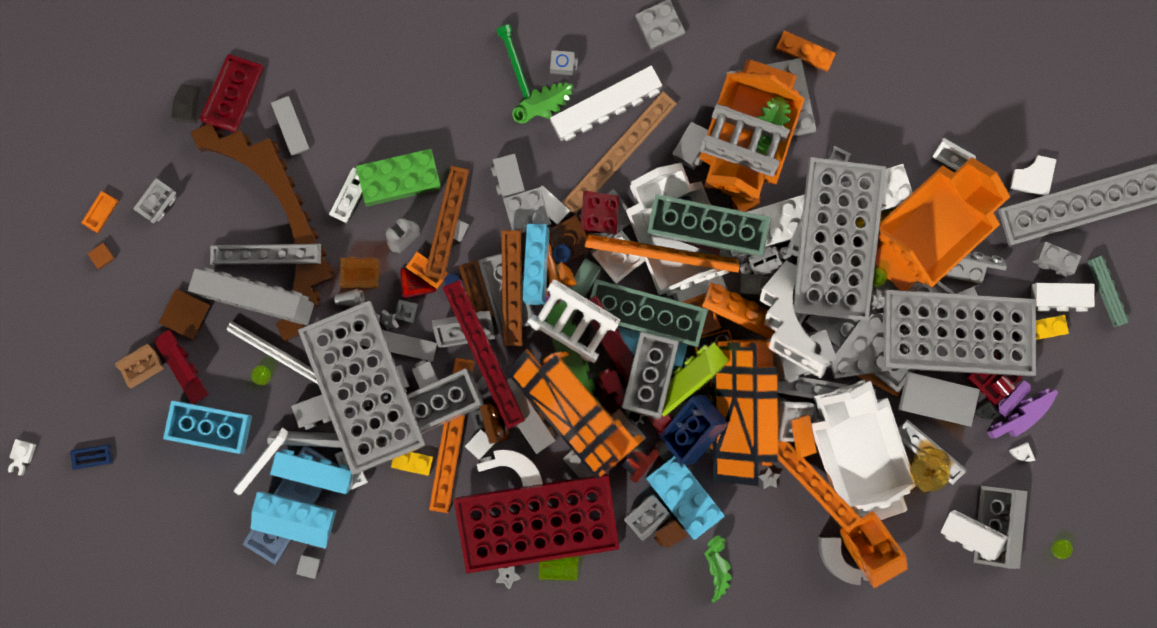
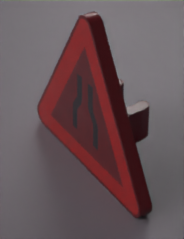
M405 268L400 269L403 297H413L437 291L435 287Z

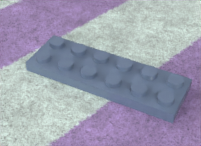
M303 446L298 454L300 457L301 454L313 456L312 460L319 462L320 458L330 460L309 446ZM332 461L331 465L338 466V464ZM283 478L274 494L314 505L324 488ZM251 530L242 545L276 565L291 539Z

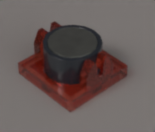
M641 444L637 445L622 464V467L631 473L629 479L637 483L659 456L660 452L655 448H651L649 451Z

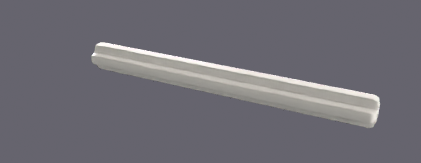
M235 322L229 323L227 331L318 384L311 367Z

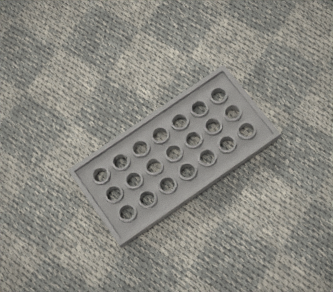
M809 158L793 293L795 313L869 320L886 167ZM824 174H828L831 177V182L828 185L822 182ZM843 176L848 177L850 180L848 187H844L841 184ZM863 178L868 181V187L865 190L860 187V180ZM822 193H826L829 197L827 204H822L820 201ZM842 195L848 200L847 205L844 207L839 204V198ZM859 198L866 200V206L863 209L857 205ZM821 212L827 217L826 222L823 224L818 221V215ZM839 215L845 217V223L842 226L836 222ZM858 217L864 220V225L861 228L855 225V220ZM818 232L824 234V241L822 243H818L815 239ZM837 234L843 237L841 245H837L834 242V237ZM856 236L862 240V244L859 247H855L853 244V239ZM816 251L822 254L820 262H816L813 259V254ZM835 253L841 256V261L837 265L832 261V256ZM855 255L860 260L856 267L851 264V258ZM815 270L820 273V278L816 282L811 279V273ZM834 272L839 276V280L835 284L830 281V275ZM851 275L857 277V283L854 286L850 285L848 281ZM811 290H816L818 293L815 301L809 298ZM830 292H834L837 296L836 301L830 303L827 298ZM849 294H853L855 297V302L852 305H849L846 301Z
M896 290L884 291L886 300L884 305L883 368L1036 376V299ZM901 306L907 307V316H903L900 313ZM920 307H924L927 310L926 317L919 315L918 310ZM939 308L945 310L946 315L944 318L938 316L937 310ZM957 309L964 312L963 319H959L956 316ZM976 310L983 314L981 321L975 318ZM995 311L1001 314L999 322L993 318ZM1013 313L1019 315L1020 320L1018 323L1012 320ZM901 325H905L908 328L907 335L900 333L899 328ZM920 326H924L926 328V336H921L919 334L918 328ZM939 327L944 328L946 332L944 337H940L937 334ZM957 328H960L964 331L963 338L957 337ZM976 329L983 333L981 340L975 337ZM995 330L1001 333L999 341L993 337ZM1014 331L1017 332L1020 336L1018 342L1012 339V333ZM901 344H905L908 347L907 354L900 352L899 347ZM920 345L926 347V355H921L918 352ZM939 346H942L945 349V355L943 357L939 356L937 353V348ZM957 347L962 348L964 351L962 358L956 355ZM976 348L980 349L983 353L981 359L977 358L974 354ZM995 349L1001 352L1000 360L995 359L993 356ZM1014 350L1017 351L1020 355L1018 361H1015L1012 358V352Z
M371 301L298 330L352 475L426 446ZM362 321L364 328L362 331L357 332L354 325L356 322ZM341 328H344L346 330V336L342 339H339L337 337V331ZM324 335L327 336V345L320 346L319 338ZM364 339H369L371 346L364 350L361 347V342ZM347 346H351L353 349V353L349 357H345L343 354V350ZM330 353L334 354L335 361L332 364H327L326 356ZM376 357L378 360L377 365L373 368L369 367V358ZM353 364H358L360 367V371L356 375H352L350 372ZM336 371H339L342 375L339 382H334L332 379V375ZM377 375H383L385 379L384 383L380 386L375 383ZM360 382H364L367 386L363 393L357 391V385ZM343 389H346L349 394L346 400L339 398V393ZM384 393H390L391 401L388 404L382 402V395ZM367 400L373 402V408L370 411L364 409V403ZM352 407L355 409V416L349 419L346 416V410ZM391 411L398 413V419L395 422L389 420L388 416ZM374 418L380 420V427L378 429H373L370 425ZM357 425L362 428V434L358 437L353 435V428ZM399 429L405 431V437L402 440H398L395 436L396 431ZM381 436L387 439V445L383 448L377 444ZM362 444L369 446V452L366 455H362L359 451Z

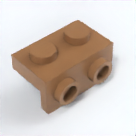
M149 344L139 347L136 351L115 363L130 389L164 369L157 352Z

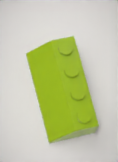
M715 343L709 347L703 346L697 352L699 356L695 358L693 355L685 362L686 367L680 366L673 372L674 377H670L662 410L663 416H666L700 388L729 361Z

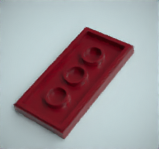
M227 54L199 118L200 121L237 133L264 70V65Z

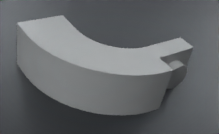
M818 537L821 559L834 576L855 585H861V577H863L864 581H868L860 568L849 566L843 559L840 537Z

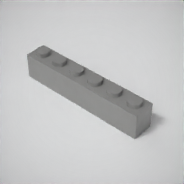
M396 366L405 392H407L406 389L410 385L403 366ZM377 375L375 378V383L378 386L382 385L385 381L383 375ZM360 382L357 385V391L359 393L365 392L367 386L364 382ZM346 389L341 390L339 398L346 400L349 395ZM384 393L382 401L389 399L388 395L390 393ZM322 395L291 406L299 428L305 427V430L316 427V423L323 420V423L332 421ZM367 400L364 403V408L371 406L370 402L372 401ZM348 408L346 415L353 413L352 409L354 408Z

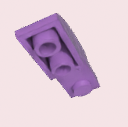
M1046 388L1038 392L1039 396L1034 399L1029 397L1022 400V405L1017 407L1019 413L1008 416V421L1004 423L999 421L991 425L992 429L987 431L989 437L997 438L1009 432L1010 436L1016 437L1028 430L1048 411L1058 394L1057 390Z

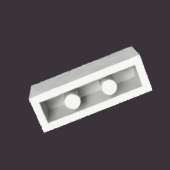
M1035 283L1031 285V299H1036L1038 311H1050V308H1057V311H1069V308H1076V312H1086L1088 308L1095 307L1094 284Z
M956 510L949 513L941 530V533L945 535L947 540L952 542L958 541L963 544V548L969 551L975 550L981 553V557L989 561L992 559L996 560L999 557L1008 536Z

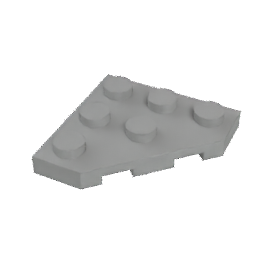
M883 313L870 314L868 321H858L855 328L835 353L837 359L831 361L833 378L892 370V368H883Z

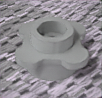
M881 290L872 291L870 302L872 310L882 308L885 305L886 297Z

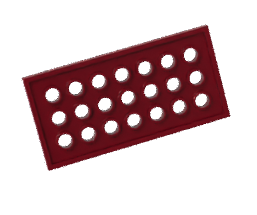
M608 474L602 475L599 479L595 476L454 498L466 574L619 550ZM589 492H595L597 498L590 501L586 498V495ZM576 495L578 497L577 502L569 503L567 501L568 496ZM556 498L559 503L557 506L552 507L548 505V500ZM531 501H537L540 504L535 510L530 509L528 505ZM512 504H517L520 506V510L513 513L509 510V507ZM498 507L501 513L494 516L490 513V509ZM479 510L482 515L480 518L475 519L471 516V512ZM593 510L600 512V516L596 519L589 517L590 512ZM574 513L581 516L577 522L570 520V516ZM555 516L562 519L558 525L551 523V519ZM533 520H541L542 526L534 528L531 525ZM519 522L523 525V528L520 531H515L512 525ZM500 525L504 528V531L501 534H496L493 528ZM480 528L484 530L485 534L482 537H477L474 535V531ZM595 529H601L603 534L600 537H594L592 532ZM575 532H582L584 536L581 540H575L573 534ZM556 535H562L565 538L562 543H556L553 539ZM537 538H543L545 544L537 546L534 541ZM518 541H524L526 547L518 549L515 544ZM504 544L507 546V549L504 552H499L496 550V546ZM485 547L488 552L485 555H479L477 549Z

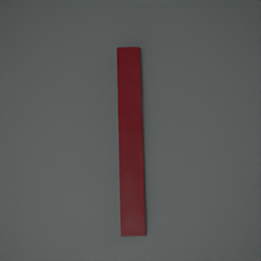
M461 279L442 287L507 429L524 422L525 418Z
M597 295L588 299L605 310ZM593 319L589 323L595 333H597L601 325L600 322ZM617 328L615 331L607 330L601 342L628 384L634 355ZM670 413L666 416L661 414L659 419L648 417L659 435L673 420Z

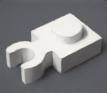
M15 439L9 457L15 460L14 463L9 465L8 472H14V468L17 466L19 468L18 475H23L25 473L24 463L31 462L36 445Z

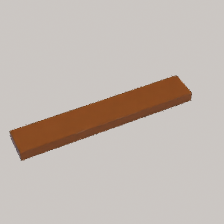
M455 166L450 167L425 276L442 280L445 278L470 172L469 169Z
M501 230L503 346H522V230Z

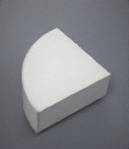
M1028 442L1009 449L1012 456L1020 461H1035Z

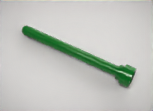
M510 24L503 25L497 28L496 31L498 37H501L505 42L524 100L529 99L531 94L511 39L513 31Z

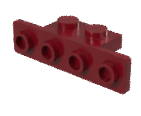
M168 330L154 338L155 344L191 404H195L207 397L209 393L197 375L199 373L194 363H190L187 358L189 355L186 349L179 345L172 331Z

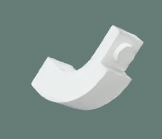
M513 450L493 451L495 459H492L491 456L480 459L481 463L477 464L479 472L498 466L511 467L520 475L523 487L543 484L536 465L525 455Z

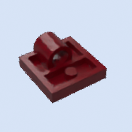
M583 191L580 230H586L590 233L617 234L620 196Z
M995 350L993 356L995 359L1000 360L1001 355ZM971 373L967 378L980 389L993 405H996L1003 397L1009 395L1016 388V384L1022 379V376Z

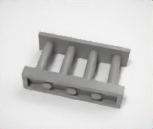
M716 104L712 118L717 119L712 135H705L700 151L773 177L779 164V160L774 159L779 141L785 143L790 130L781 125H775L735 111L727 106ZM724 122L735 125L729 143L718 139ZM742 129L754 132L748 149L737 146ZM761 135L772 138L766 156L755 152Z

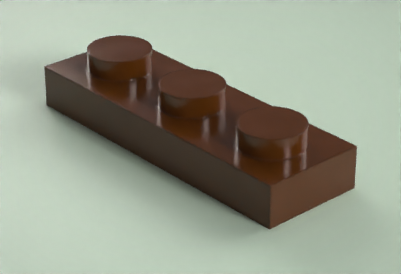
M477 260L459 265L466 292L475 312L490 311V315L493 316L494 314Z

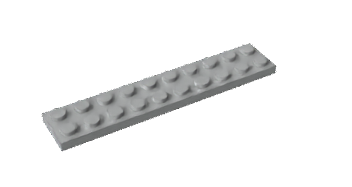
M1157 164L999 209L998 212L1008 245H1015L1157 204Z

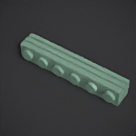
M1099 256L1088 260V265L1113 327L1128 323V315L1123 310L1124 305L1119 300L1120 295L1115 290V283L1111 280V273L1105 265V258Z

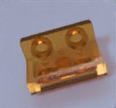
M372 257L340 258V288H379V259Z

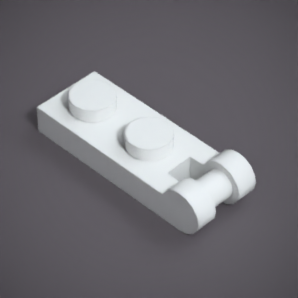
M352 168L329 213L330 216L345 223H348L362 195L360 183L358 186L353 184L355 179L359 181L355 168Z

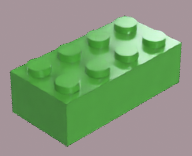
M431 149L356 166L366 207L440 190V182Z

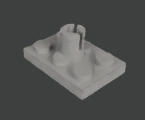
M490 311L477 312L476 314L488 340L495 339ZM456 316L432 320L438 348L468 343Z

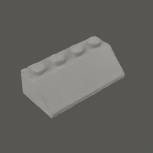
M640 332L622 409L656 419L661 418L679 341Z
M981 486L978 522L1008 536L996 560H986L980 556L981 553L975 551L973 563L1020 569L1028 491Z

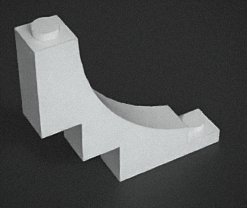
M785 261L762 288L760 297L761 302L771 307L767 312L765 325L776 331L772 336L769 349L821 378L825 372L828 360L813 353L816 344L804 332L796 318L792 301L796 265Z

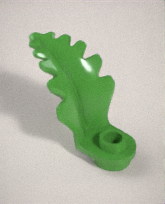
M565 82L564 85L559 83L556 87V84H552L551 90L547 86H543L541 93L537 89H533L529 99L522 101L515 107L512 112L513 119L523 124L535 116L551 118V110L556 113L560 112L558 104L566 106L564 100H570L569 95H572L573 85Z
M775 96V98H771V102L767 101L769 109L762 107L763 116H757L756 118L783 126V124L791 120L785 116L791 113V110L787 109L790 105L787 104L788 102L783 97ZM761 135L755 152L766 156L772 138Z
M719 535L709 541L707 544L709 549L705 552L709 571L714 575L715 593L711 599L712 602H716L722 597L721 595L726 594L725 589L730 587L727 581L732 579V576L727 572L731 568L730 564L719 555V552L725 548L724 544L726 542Z

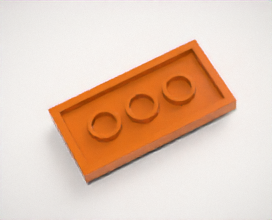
M709 283L703 307L770 340L772 339L776 331L765 325L769 309H765L756 302L741 297L736 292L724 289L720 284Z

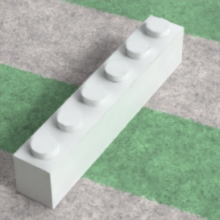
M651 65L550 118V122L560 141L564 139L569 141L576 137V133L580 131L584 133L592 129L593 124L597 122L602 124L610 119L609 116L625 112L626 107L633 105V107L643 102L644 98L648 96L652 98L658 95L662 84Z

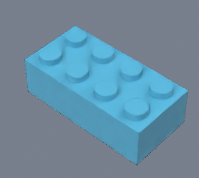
M171 401L163 439L244 454L252 415L180 401Z
M675 456L669 458L645 477L694 540L725 516L685 465H681Z

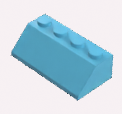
M260 491L256 494L252 509L251 529L326 549L337 510Z

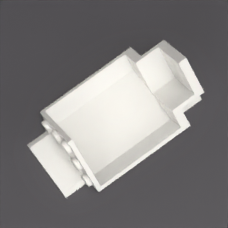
M682 163L656 168L631 181L632 185L630 188L637 205L627 209L626 212L639 243L715 255L680 241L651 235L647 232L655 194L677 199L689 195L693 202L710 205L702 182L690 184ZM721 249L719 256L731 258L729 250ZM644 257L659 295L667 293V296L673 295L675 301L683 302L706 293L710 282L720 284L727 290L722 275L729 273L726 270Z
M865 379L850 386L846 385L834 389L830 393L813 396L820 419L811 423L830 486L860 517L874 510L879 519L883 520L907 511L903 495L909 494L910 490L917 485L888 398L877 400L871 381L865 382Z

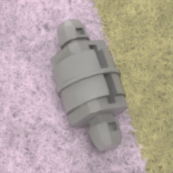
M771 246L765 248L763 257L754 255L748 257L750 263L741 265L740 271L742 275L751 274L752 271H754L755 275L760 274L761 276L768 273L771 274L773 271L778 270L779 266L783 265L782 258L787 259L792 254L786 252L787 247L781 248V251H778L777 247L771 248ZM777 256V258L768 261L769 258ZM764 261L763 264L755 266V264Z

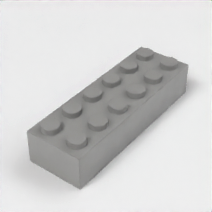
M205 267L202 270L194 269L188 291L207 299L308 326L314 303L308 301L309 297L291 290L288 292L277 286L270 287L258 281L254 283L243 277L238 276L236 278L230 274L214 272V270Z

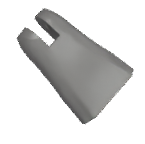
M403 218L396 220V224L386 230L387 245L392 252L401 253L420 236V227L415 222Z

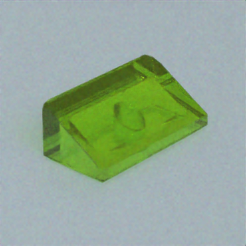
M578 557L539 562V580L577 581Z

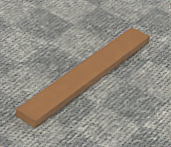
M662 92L561 203L571 213L577 215L582 210L583 191L598 192L674 109L677 103L665 92Z

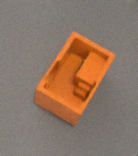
M873 510L861 517L863 520L849 533L843 528L840 529L842 543L872 587L876 588L908 568L906 555Z

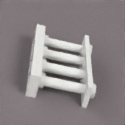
M554 279L547 289L551 296L538 317L532 314L528 323L531 324L533 329L545 332L579 353L585 361L595 363L599 355L594 352L607 330L615 331L620 319ZM561 298L567 302L568 306L555 327L545 322V319L557 299ZM574 309H579L583 312L584 317L570 337L561 330ZM595 319L600 322L601 327L587 348L579 343L578 340L589 322Z

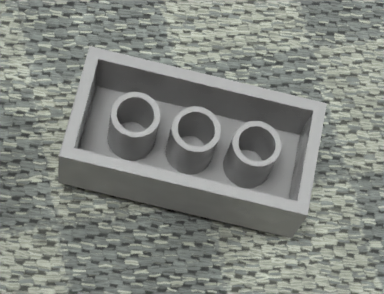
M463 369L407 395L422 434L478 409L479 406L485 405L472 372L469 369Z

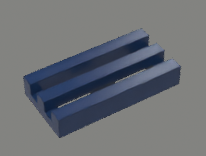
M110 444L71 450L72 469L112 464ZM105 449V453L77 458L75 456L78 453ZM106 457L105 461L81 465L76 463L77 461Z

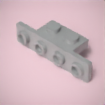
M973 252L965 256L944 277L982 284L987 267L1006 270L1007 265L1005 260L999 256L993 255L990 257L980 252Z

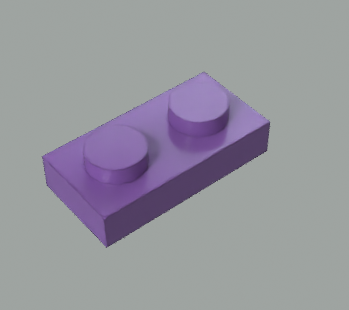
M1024 380L1021 384H1016L1012 394L1008 398L1005 397L999 403L1000 415L1006 418L1031 391L1029 383Z

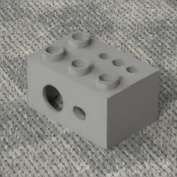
M826 330L807 333L808 337L816 344L813 353L828 360L827 366H830V361L837 359ZM773 351V365L777 367V382L787 380L790 383L798 380L799 375L803 373L804 376L812 374Z

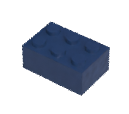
M706 395L692 396L659 437L681 465L695 464L729 423Z

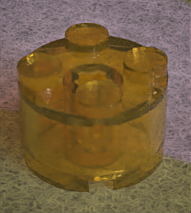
M929 446L918 450L913 457L910 468V476L913 483L923 492L937 491L943 488L950 478L951 460L947 453L941 449Z

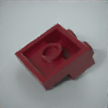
M609 369L598 373L601 380L598 384L602 393L607 392V395L615 392L616 396L613 398L617 406H623L626 393L615 370L610 372Z

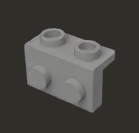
M154 178L133 206V209L154 224L155 221L159 222L162 219L167 205L171 206L176 199V192L157 178Z
M654 495L646 497L638 508L631 510L624 520L637 536L644 541L671 517V514Z

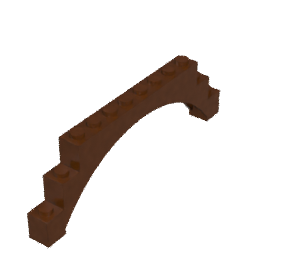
M210 124L191 131L196 146L201 152L208 150L225 155L247 166L259 175L276 195L285 210L295 244H318L317 239L319 235L316 229L311 228L309 224L312 220L308 211H304L301 206L304 202L300 194H296L293 188L296 187L292 176L288 177L286 170L288 166L285 160L280 159L278 155L281 151L277 142H273L268 138L249 146L252 142L248 134H244L241 130L221 138L223 137L221 129ZM321 245V264H296L292 291L309 297L308 301L314 303L313 309L321 306L319 302L321 296L318 290L313 288L334 279L332 274L335 273L331 263L326 262L324 256H327L323 245ZM284 319L276 323L283 341L286 342L300 336L298 330L306 327V325Z

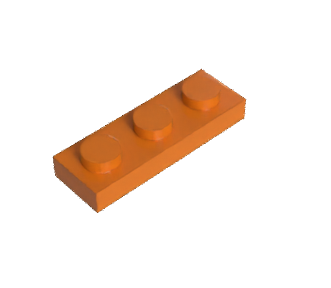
M783 31L776 50L797 59L801 58L802 61L828 72L836 54L787 31Z

